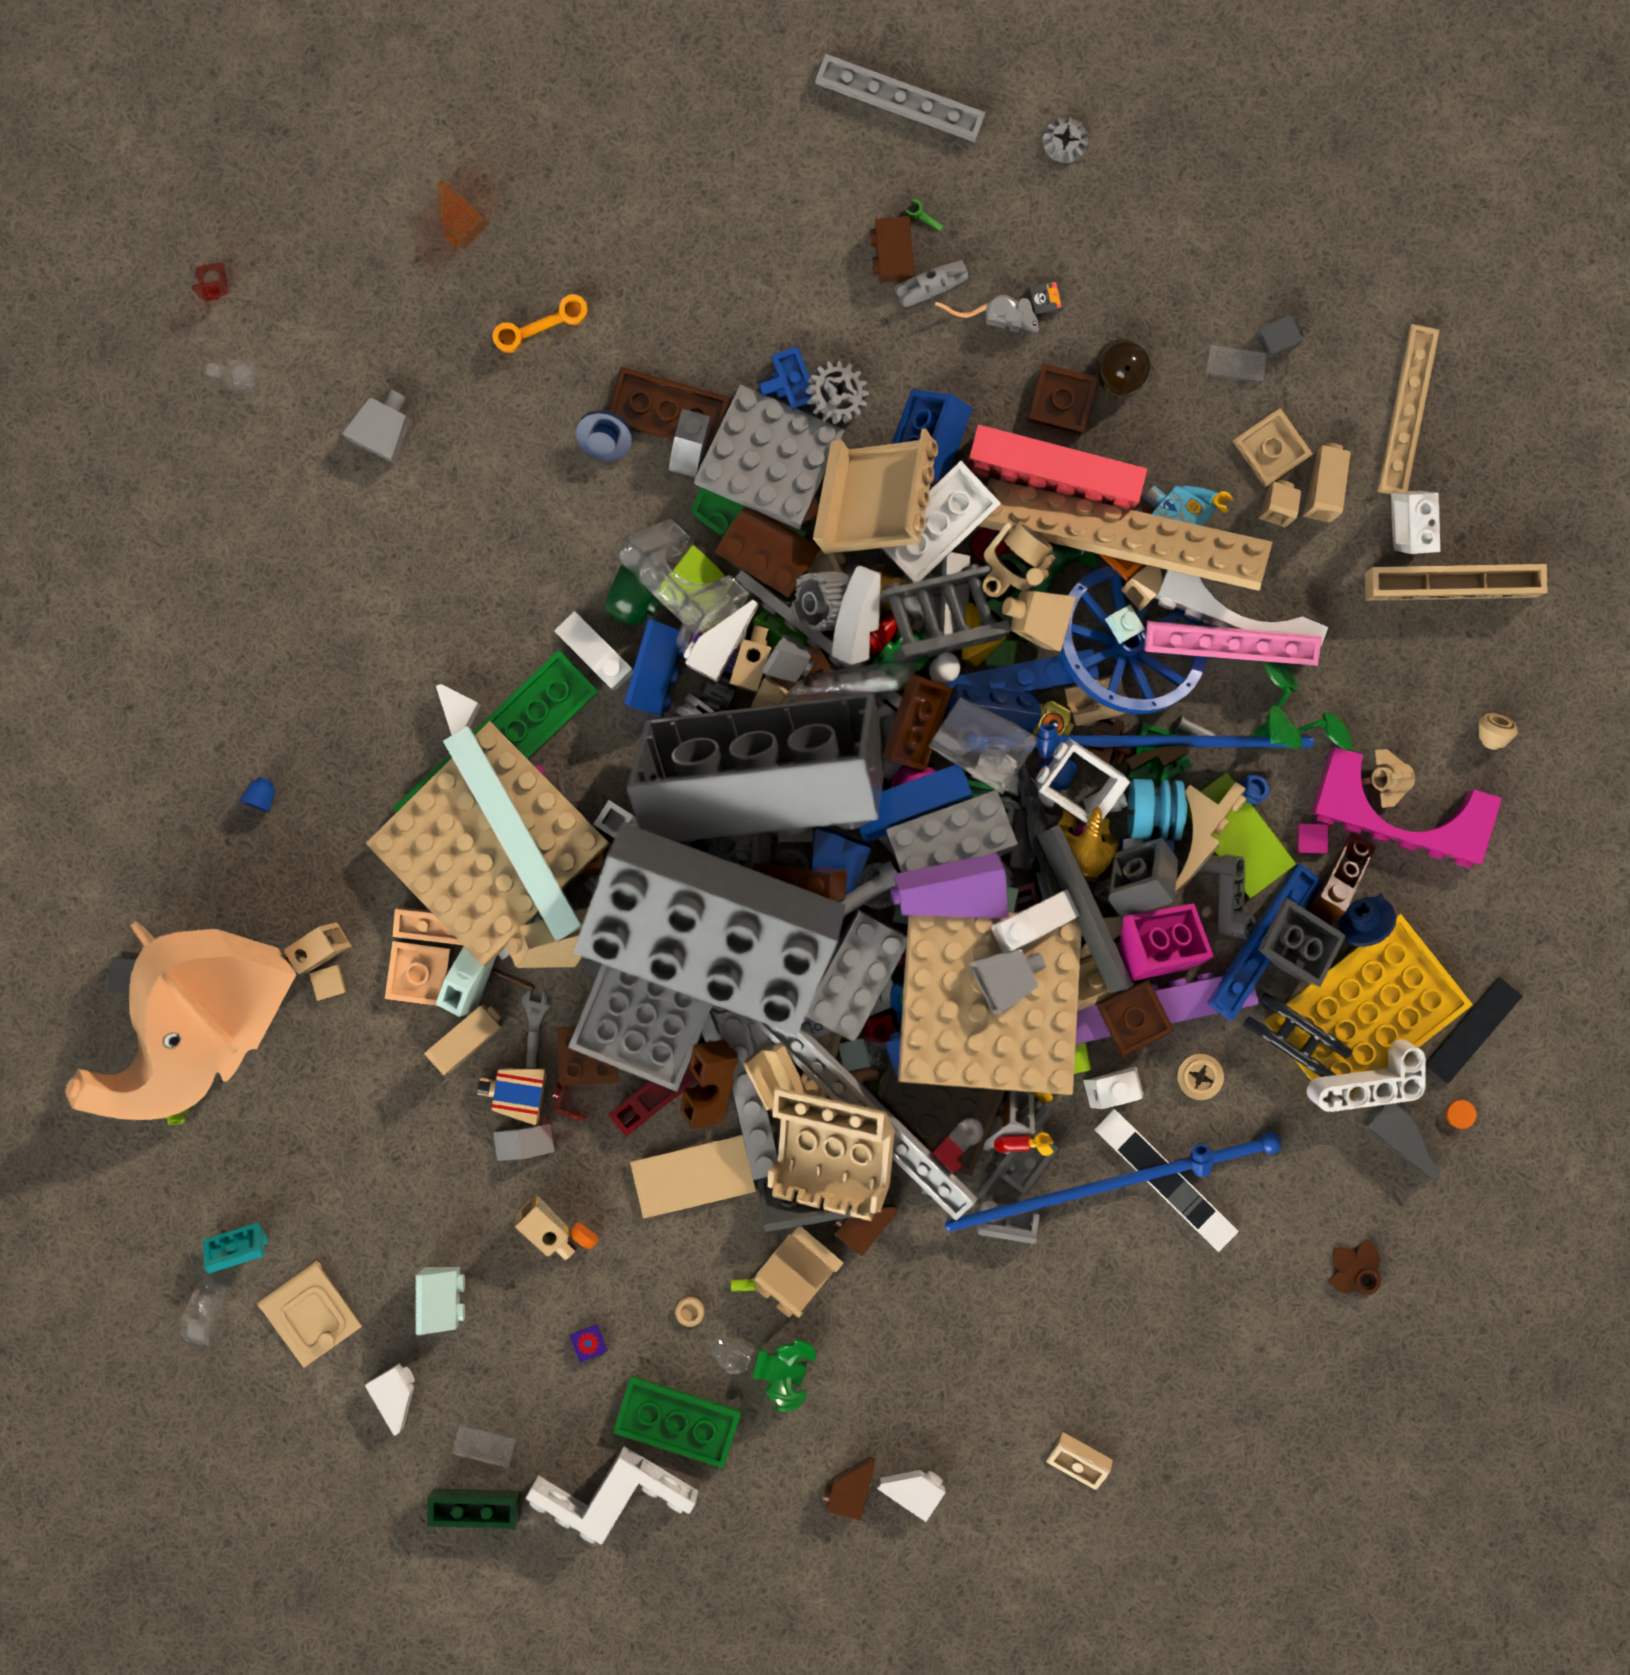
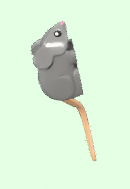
M998 295L988 303L968 313L956 312L944 304L935 303L936 306L957 317L969 318L985 311L987 325L1005 329L1007 326L1010 327V331L1018 333L1020 328L1036 333L1039 331L1038 321L1032 311L1031 302L1026 298L1016 301L1010 296Z

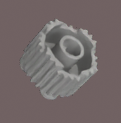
M835 571L800 576L796 580V599L792 602L791 609H793L792 615H795V621L802 622L803 625H806L805 628H809L813 632L835 630L841 602L850 581L849 576L844 572Z

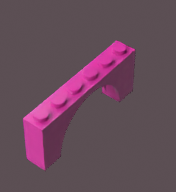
M1336 746L1330 748L1310 814L1317 816V822L1333 826L1335 821L1344 824V830L1361 834V831L1364 830L1372 833V839L1388 843L1389 839L1400 842L1399 847L1410 851H1416L1417 847L1428 850L1426 855L1432 858L1444 860V856L1455 859L1454 864L1465 868H1471L1472 864L1480 865L1483 863L1502 800L1501 797L1475 789L1466 792L1465 798L1458 810L1440 826L1424 832L1402 830L1380 818L1368 803L1361 782L1363 755L1346 751Z

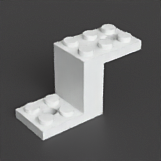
M623 1446L588 1505L539 1475L526 1499L530 1501V1506L541 1513L547 1511L555 1516V1521L565 1528H570L571 1526L581 1532L580 1536L584 1540L592 1544L598 1542L602 1545L638 1483L643 1486L642 1490L654 1498L660 1496L667 1500V1505L678 1513L685 1511L690 1514L696 1503L698 1490L626 1446Z

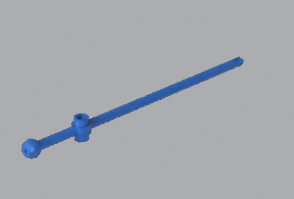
M1048 724L1041 725L1037 735H984L983 733L972 731L966 733V747L970 752H980L984 747H1036L1038 755L1043 758H1052L1058 745L1062 742L1066 743L1068 738L1082 747L1187 746L1291 748L1283 744H1271L1270 736L1058 735L1057 727ZM1301 736L1302 746L1300 748L1312 747L1315 743L1314 739L1311 736Z
M1267 1131L1262 1134L1260 1140L1213 1152L1210 1151L1207 1145L1197 1144L1192 1148L1190 1158L961 1216L958 1220L954 1218L949 1219L944 1225L946 1230L954 1231L1190 1169L1193 1170L1196 1176L1206 1177L1211 1173L1214 1163L1260 1151L1267 1154H1275L1281 1148V1140L1277 1133Z

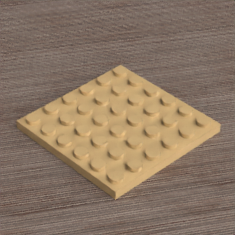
M489 721L475 737L561 889L564 890L610 843ZM453 758L366 842L371 850L484 967L506 947L519 926L529 924L540 913Z
M1008 912V913H1009V917L1012 916V915L1017 914V913ZM909 915L898 1082L1073 1095L1082 933L1076 918L1016 948L1021 949L1026 958L1038 952L1043 957L1046 968L1034 974L1038 982L1036 989L1005 1012L993 1015L969 964L1002 954L990 926L1006 918Z

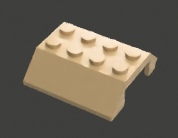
M776 1087L774 1089L772 1117L780 1118L781 1126L778 1163L768 1171L767 1187L773 1188L772 1196L793 1202L797 1192V1203L815 1208H820L822 1200L825 1199L823 1204L824 1210L847 1215L849 1207L852 1206L850 1212L852 1217L871 1221L874 1213L881 1212L890 1185L895 1130L887 1113Z

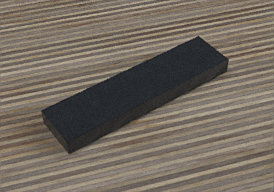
M1498 977L1427 1060L1425 1066L1445 1083L1449 1084L1523 996L1501 977Z

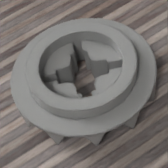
M1071 116L1068 118L1058 117L1055 121L1048 124L1044 132V149L1048 156L1057 162H1074L1087 149L1088 131L1082 126L1081 121L1078 122L1072 119ZM1066 129H1069V138L1074 139V142L1069 141L1065 150H1063L1062 140L1058 139V136L1062 137Z

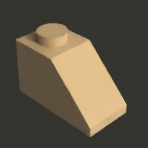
M1278 480V483L1273 482L1268 487L1258 519L1287 527L1297 518L1301 490L1295 489V485L1287 481Z

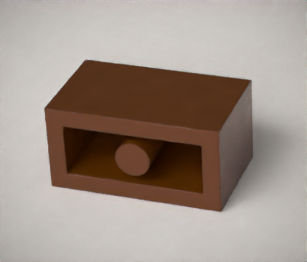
M910 216L875 219V229H870L871 247L876 246L877 257H872L873 274H879L880 283L905 281L914 277Z

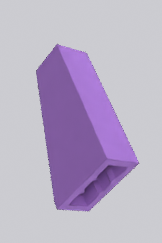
M998 853L893 874L895 886L890 887L893 904H899L903 915L979 918L1009 917L1005 869Z

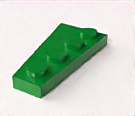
M701 487L690 513L717 534L724 537L745 506ZM779 521L780 523L797 532L801 536L806 537V531L802 529L799 530L795 527H792L788 524Z

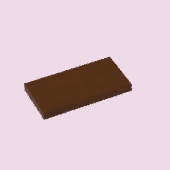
M621 367L608 411L621 416L629 424L631 430L673 442L682 409L710 416L712 424L704 449L708 451L728 411L731 397Z

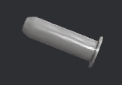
M1184 715L1180 716L1175 726L1176 731L1180 729L1193 736H1216L1214 732L1184 719Z

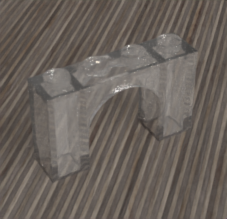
M671 518L627 535L616 558L628 570L633 572L642 584L692 633L697 634L722 622L743 607L749 593L730 575L710 584H695L682 579L670 569L667 563L680 558L690 539V536Z

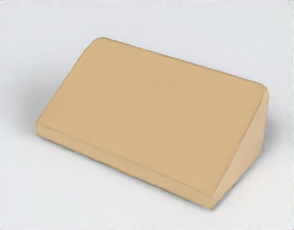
M1062 1432L1046 1462L1097 1490L1109 1475L1113 1460Z

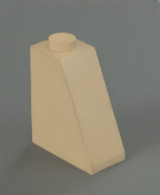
M1327 443L1326 446L1322 445L1317 450L1302 517L1331 523L1342 514L1351 451L1343 450L1342 445Z
M589 908L575 911L582 926ZM540 920L519 926L506 946L516 968L575 967L582 958V956L573 953L582 927L556 941L545 921Z
M485 1004L480 1005L424 1054L443 1076L449 1074L503 1027L500 1022L503 1017L492 1005L488 1008Z

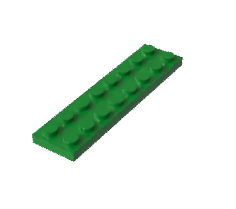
M558 650L473 731V734L476 735L490 721L529 760L587 705L599 691ZM449 754L392 810L397 813L452 756Z

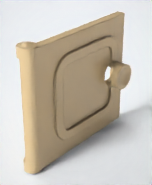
M317 1260L257 1302L258 1307L266 1315L303 1368L362 1327L323 1272L321 1264Z

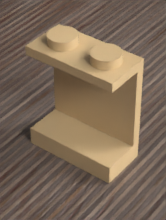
M797 1226L752 1278L757 1283L754 1289L766 1299L771 1295L779 1302L776 1308L788 1318L792 1314L799 1318L803 1314L801 1311L831 1274L838 1271L843 1262L804 1228Z

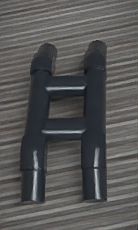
M1266 992L1262 994L1259 1002L1286 1019L1278 1032L1275 1033L1250 1016L1246 1018L1243 1024L1244 1027L1320 1077L1336 1075L1325 1065L1311 1057L1320 1042L1344 1059H1347L1352 1053V1050L1340 1040ZM1295 1026L1310 1035L1301 1050L1286 1040Z

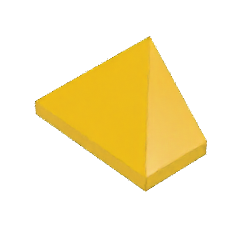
M966 603L965 621L967 625H970L971 629L980 627L982 621L977 606L972 603ZM1007 637L962 649V660L971 666H978Z

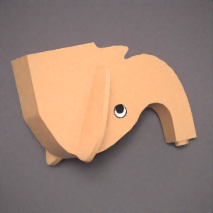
M136 921L130 925L145 946L136 959L129 986V1013L132 1025L137 1033L139 1050L134 1062L125 1071L116 1075H105L78 1069L74 1078L68 1081L65 1090L72 1109L118 1119L151 1120L165 1118L180 1113L201 1100L212 1085L217 1072L220 1073L224 1082L228 1081L238 1069L245 1054L251 1049L258 1048L296 976V973L277 947L218 929L175 932L155 939L141 924Z

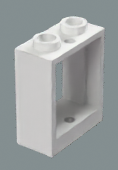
M1428 491L1391 493L1394 551L1409 554L1440 552L1439 493ZM1431 519L1435 522L1433 526L1429 525V520Z
M1068 738L1066 743L1062 742L1058 745L1053 753V761L1048 767L1044 766L1036 777V787L1039 792L1085 823H1087L1095 807L1102 809L1103 820L1130 783L1125 775L1070 738ZM1073 752L1110 776L1086 810L1049 786Z

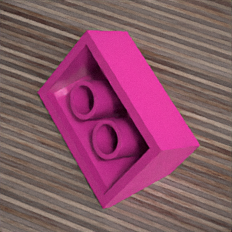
M1194 903L1124 917L1118 951L1132 981L1194 969L1214 957Z

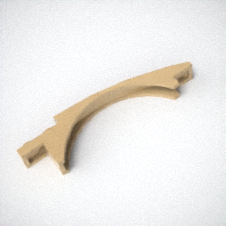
M1234 783L1219 805L1191 785L1185 790V796L1192 814L1193 839L1187 862L1176 880L1175 895L1189 883L1219 848L1220 842L1213 835L1215 833L1220 835L1229 824V821L1226 820L1232 810L1238 812L1247 798L1243 796L1245 788L1239 783ZM1162 906L1157 907V908H1154V909H1151V910H1148V911L1159 910ZM1121 916L1103 918L1113 941L1116 942L1121 937L1124 918H1121ZM1085 943L1080 951V958L1083 960L1092 956L1087 943Z

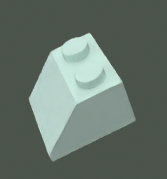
M425 1267L416 1275V1335L456 1330L460 1325V1321H464L465 1304H460V1292L465 1290V1275L460 1274V1267Z

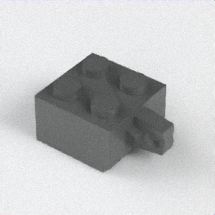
M1162 838L1116 852L1113 858L1111 877L1095 884L1094 894L1102 904L1110 902L1121 918L1173 903L1179 860Z

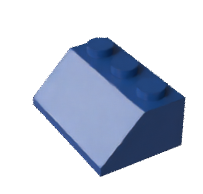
M911 390L892 444L920 440L921 429L926 428L938 445V454L934 459L933 465L934 478L938 483L951 470L973 407L952 394Z
M648 619L624 704L629 709L662 717L663 711L669 712L673 697L668 695L671 684H677L680 668H677L676 665L679 656L684 657V651L688 645V641L684 640V632Z

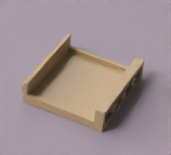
M926 428L921 429L920 440L857 449H848L842 439L831 441L813 535L814 541L825 554L921 543L922 532L926 528V507L930 503V483L934 479V459L938 454L937 442L931 437Z

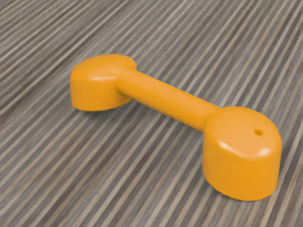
M567 295L560 302L558 312L518 329L517 326L508 322L499 324L493 331V342L500 351L514 353L522 346L523 339L562 322L569 325L582 323L587 317V304L579 295Z

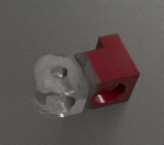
M879 1012L869 1016L862 1028L869 1067L873 1071L889 1067L891 1060L885 1043L891 1040L890 1034L894 1033L892 1015Z
M974 1118L964 1119L933 1151V1154L953 1174L962 1166V1162L957 1158L970 1145L977 1144L982 1139V1124Z

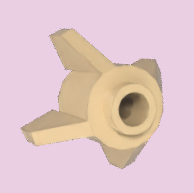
M1375 750L1376 763L1380 766L1373 771L1372 778L1361 779L1362 785L1373 784L1377 790L1383 792L1380 793L1382 808L1394 807L1412 789L1415 782V773L1410 765L1403 763L1389 750Z

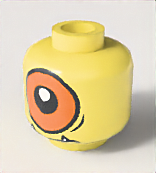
M1048 701L1044 705L1042 703L1039 704L1042 715L1033 731L1035 735L1039 733V727L1045 724L1056 726L1058 735H1069L1075 724L1070 722L1072 717L1070 710L1053 701Z

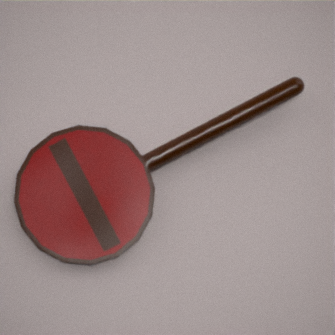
M984 527L973 537L970 549L977 560L986 562L984 552L1000 531ZM1004 540L996 549L998 556L1009 554L1031 565L1014 551L1010 550V547Z

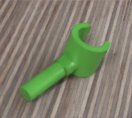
M912 199V205L918 207L919 210L912 213L905 209L907 216H910L911 220L920 219L940 232L943 225L923 212V207L919 200Z

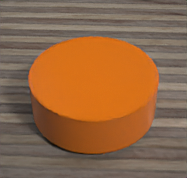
M1454 1100L1446 1108V1120L1455 1128H1469L1476 1120L1475 1107L1468 1101Z
M575 1223L569 1231L571 1238L586 1249H593L599 1241L598 1236L581 1223Z

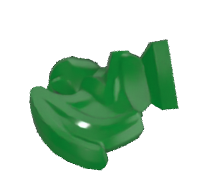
M794 1339V1343L777 1346V1353L769 1354L763 1348L758 1349L752 1378L758 1380L764 1378L770 1384L765 1389V1392L778 1405L775 1408L778 1412L794 1411L806 1399L807 1392L805 1389L795 1391L792 1388V1383L802 1385L807 1372V1361H798L802 1358L815 1361L817 1357L815 1348L806 1341Z

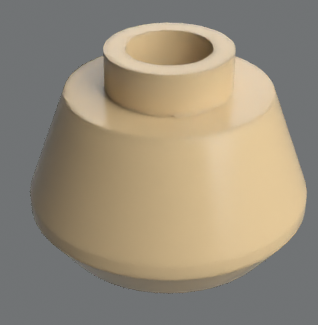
M1489 713L1479 719V739L1489 749L1498 750L1499 748L1506 747L1518 733L1516 724L1506 716Z

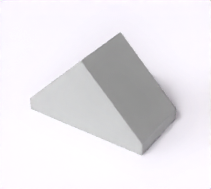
M551 1123L493 1132L497 1161L520 1160L555 1152Z

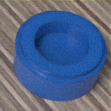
M1251 774L1240 782V785L1245 788L1243 796L1247 798L1246 802L1249 804H1258L1269 795L1268 783L1260 775Z

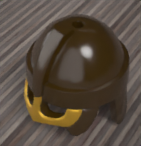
M1127 339L1111 341L1102 347L1097 356L1096 363L1100 375V384L1114 395L1124 397L1137 391L1149 376V357L1145 350L1133 341ZM1127 365L1129 366L1128 371L1125 370V367Z

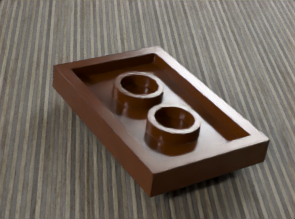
M910 673L881 758L925 771L954 688Z

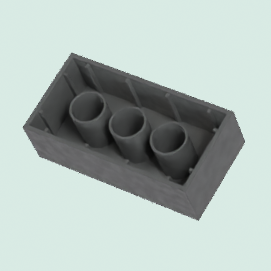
M874 693L645 721L627 785L639 828L688 846L697 839L722 837L729 842H738L749 838L753 833L777 830L784 835H799L813 826L837 824L844 829H855L867 824L870 820L878 819L886 759L881 758L885 749V741Z
M622 822L605 862L573 953L798 1035L838 942L846 905Z

